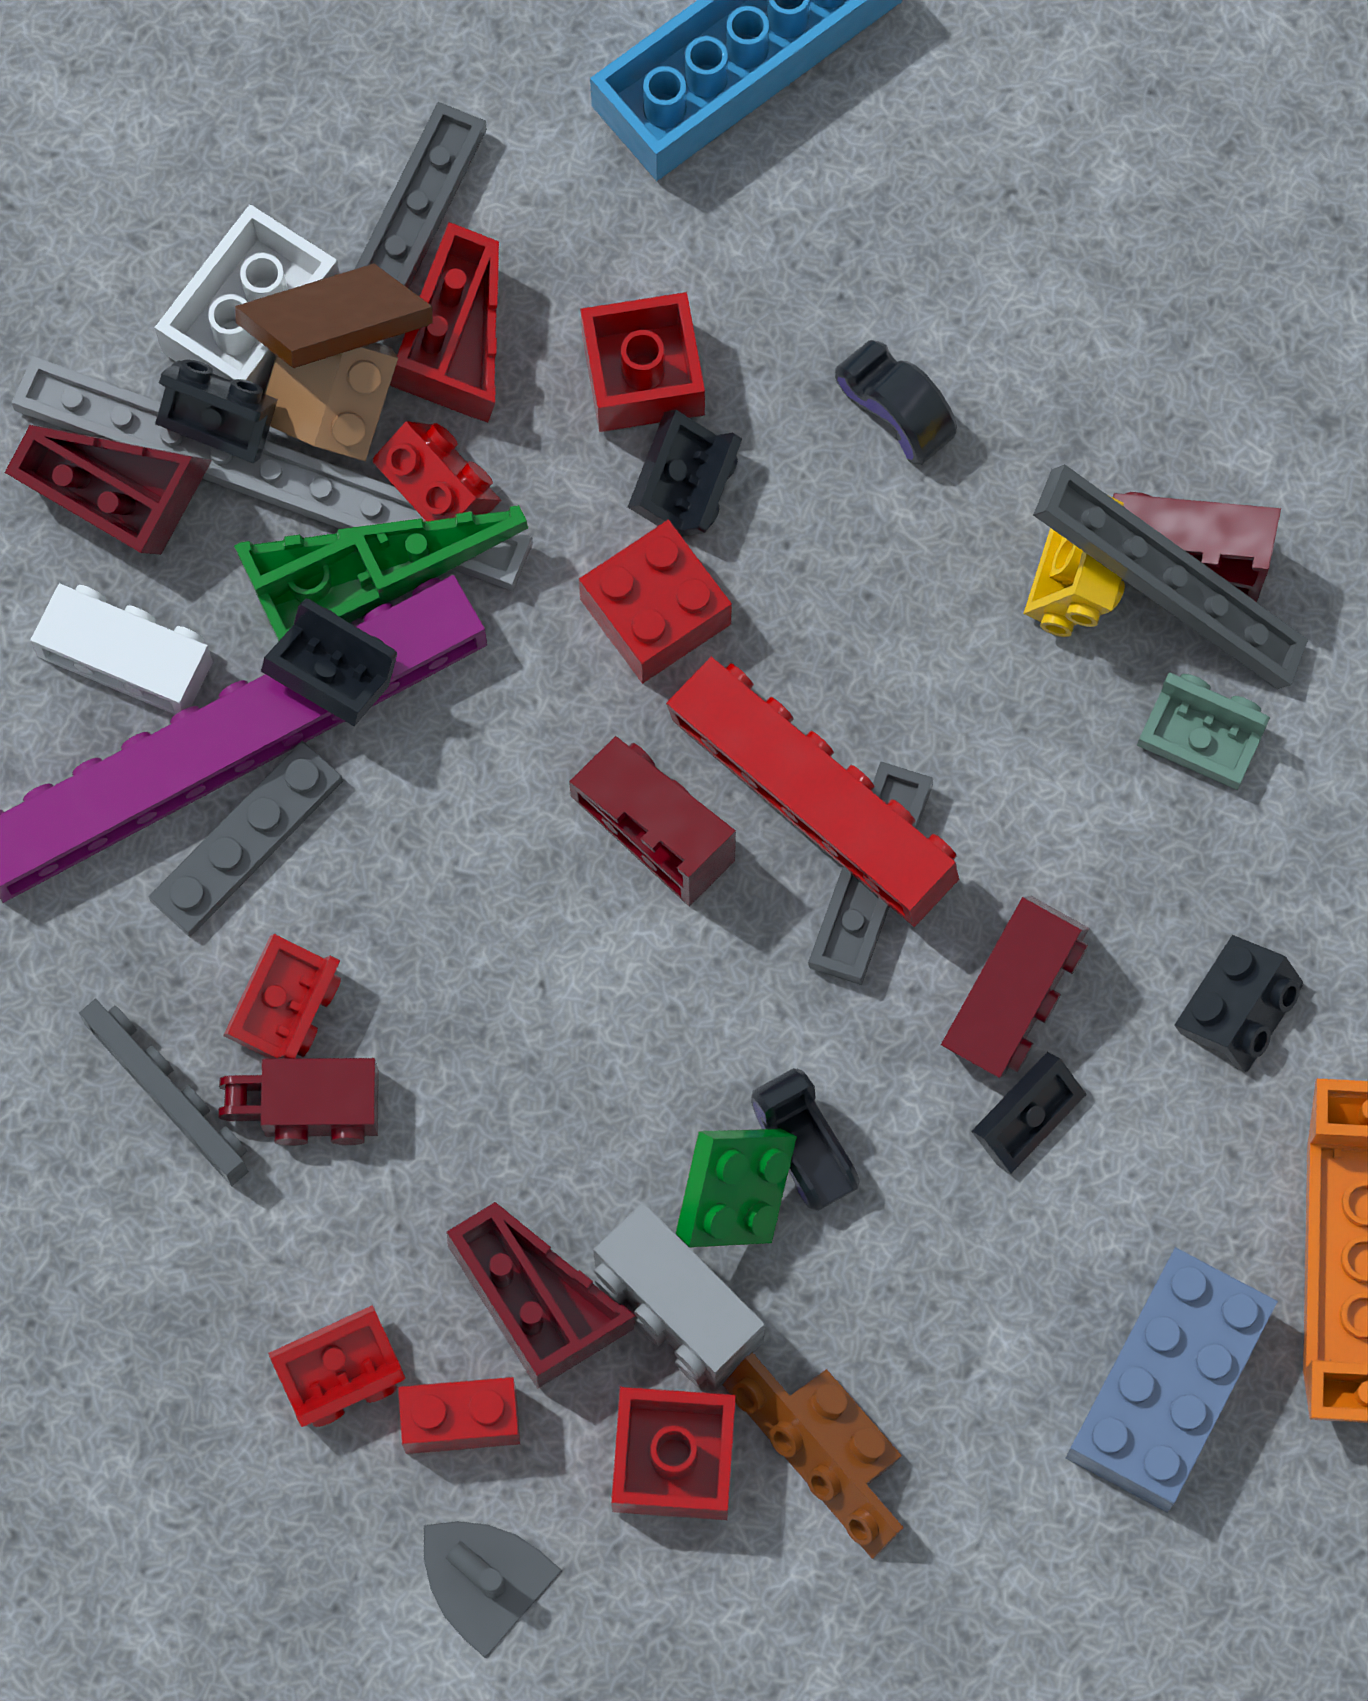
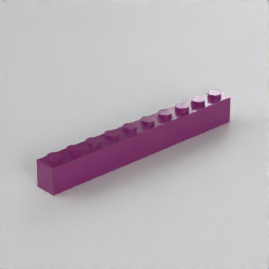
M454 575L442 581L439 578H434L422 583L414 589L411 594L412 597L395 606L388 603L373 609L364 617L363 623L355 626L367 634L379 638L397 652L389 687L373 706L488 646L485 628ZM265 674L249 683L247 680H241L229 685L220 692L219 699L202 708L191 706L178 712L171 718L170 725L153 734L142 732L134 735L122 744L121 751L104 760L97 757L83 762L73 770L72 777L55 786L48 783L32 789L24 796V802L5 812L0 810V899L2 903L294 749L301 741L307 742L345 721Z

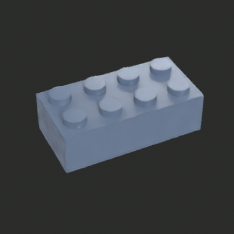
M1175 1247L1065 1458L1168 1513L1185 1484L1278 1301Z

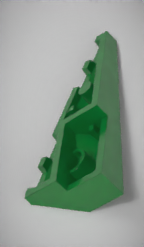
M518 505L511 506L509 511L479 515L465 512L458 513L455 518L426 522L422 518L338 529L335 534L303 538L299 534L284 536V540L252 544L250 541L240 542L234 545L260 605L279 641L294 625L298 606L304 599H309L321 607L331 610L338 617L351 623L368 614L373 609L387 604L417 588L422 583L438 577L528 529V524Z

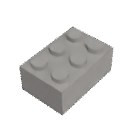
M644 1202L634 1209L593 1249L594 1273L598 1277L595 1283L599 1289L619 1305L625 1300L635 1310L634 1313L638 1317L635 1321L637 1327L656 1346H660L666 1341L675 1350L674 1353L678 1358L675 1361L676 1366L697 1387L706 1381L715 1391L728 1379L745 1357L752 1352L754 1353L764 1343L765 1323Z

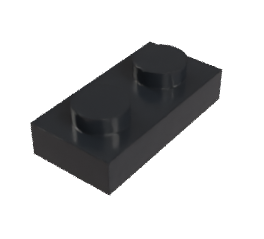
M1046 1052L971 1132L996 1165L1012 1174L1087 1094L1059 1057Z

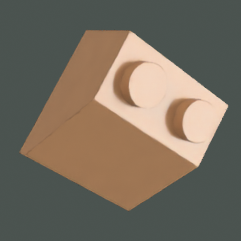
M376 342L297 368H292L276 355L264 393L278 399L270 427L312 446L366 461L398 357L392 347Z

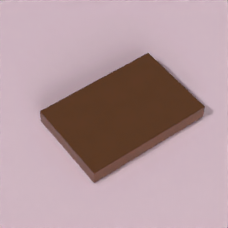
M375 263L235 306L236 324L292 368L429 326V324L433 323L432 306Z

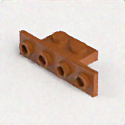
M753 1352L745 1357L723 1383V1386L731 1395H736L735 1403L751 1417L769 1438L774 1449L787 1459L806 1481L811 1492L822 1500L842 1523L849 1536L856 1543L860 1544L872 1559L875 1558L904 1527L868 1485L892 1467L902 1455L827 1369L792 1395H789Z

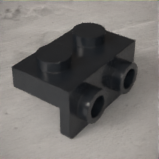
M178 360L161 373L159 384L165 386V390L156 418V425L251 463H255L261 458L278 399L262 393L263 389L253 382L242 379L231 381L213 374V369L209 365L196 360Z
M678 410L664 412L627 508L657 526L669 519L681 537L707 532L719 514L720 506L718 502L726 481L736 469L738 463L737 453L742 438L733 432L716 435Z
M304 599L298 606L294 625L264 657L261 672L355 727L389 687L397 652L379 638L367 634L338 617L331 610L325 609L309 599Z
M1232 935L1174 1026L1181 1035L1226 1054L1235 1068L1248 1072L1256 1058L1266 1051L1271 1035L1285 1013L1296 1004L1303 981L1286 956Z

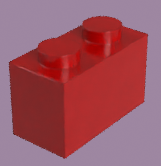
M514 1377L398 1387L402 1445L406 1454L520 1445L517 1392Z

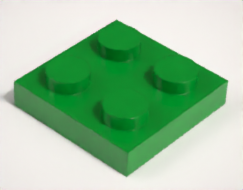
M783 1129L699 1131L675 1234L689 1248L772 1243L797 1136Z

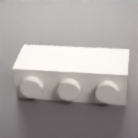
M60 583L58 584L30 640L37 657L174 715L192 706L213 663L208 645L204 644L205 639L201 635L181 626H176L174 631L155 623L156 619L151 614L134 606L128 605L125 610L106 603L107 599L105 596L90 587L77 585L74 590Z

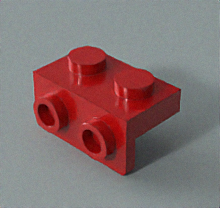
M406 421L373 457V463L425 521L455 518L456 514L472 512L474 515L487 514L501 502V499L490 488L493 484L491 477L472 461L467 463L455 450L458 446L457 440L440 424Z
M276 934L271 935L223 1036L269 1059H294L296 1055L304 1057L309 1051L318 1031V1027L311 1024L320 1005L328 1007L340 985L341 977L335 975L340 960L331 955L322 958Z
M373 1305L268 1353L301 1427L311 1423L314 1427L330 1424L344 1415L345 1407L363 1399L367 1403L382 1400L397 1390V1383L406 1379Z

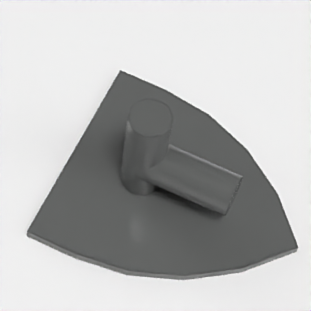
M461 1521L424 1525V1563L430 1589L447 1621L468 1644L486 1658L562 1570L540 1550L516 1534L491 1525Z

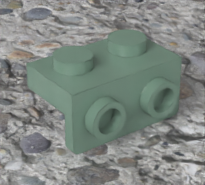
M1168 673L1137 746L1238 790L1270 717L1261 713V708L1251 700L1239 696H1232L1229 699L1211 691L1210 685L1199 677L1190 674L1177 676L1173 673Z

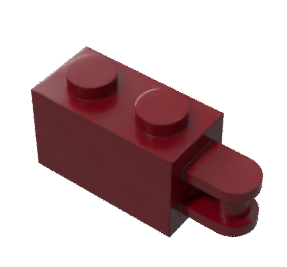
M375 1058L262 1059V1075H230L219 1078V1088L225 1090L224 1107L219 1108L218 1118L225 1121H261V1127L265 1136L274 1137V1142L279 1145H305L308 1143V1136H331V1143L338 1145L363 1144L365 1136H378L379 1070ZM247 1091H261V1105L247 1106Z

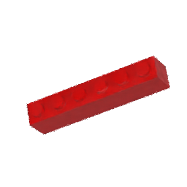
M711 656L666 703L673 722L915 928L960 880L956 862L954 861L957 857L954 850L939 836L932 834L927 838L912 826L916 822L914 817L900 803L891 799L886 804L872 792L875 788L872 781L857 767L850 765L847 769L843 768L831 757L834 754L833 749L818 734L809 731L804 735L792 725L793 716L779 701L773 697H769L764 701L751 690L754 686L753 682L741 669L732 663L725 668Z

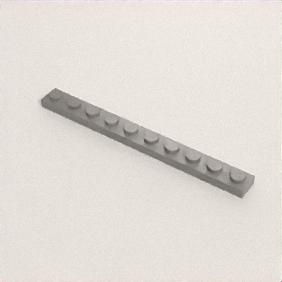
M34 356L12 400L15 411L78 434L210 459L212 461L202 479L339 529L420 518L424 520L394 486L267 440L261 458L255 463H251L156 425L155 422L161 404L159 401ZM519 533L456 566L452 570L513 592L532 548V536Z

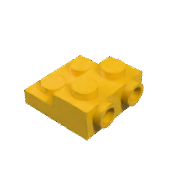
M1111 497L1112 499H1114L1115 501H1117V502H1118L1119 504H1121L1122 506L1124 505L1123 502H1121V501H1119V500H1117V499ZM1050 528L1023 614L1040 621V627L1046 632L1068 637L1072 635L1073 628L1077 624L1086 627L1097 626L1100 616L1111 612L1120 602L1124 593L1125 583L1118 575Z

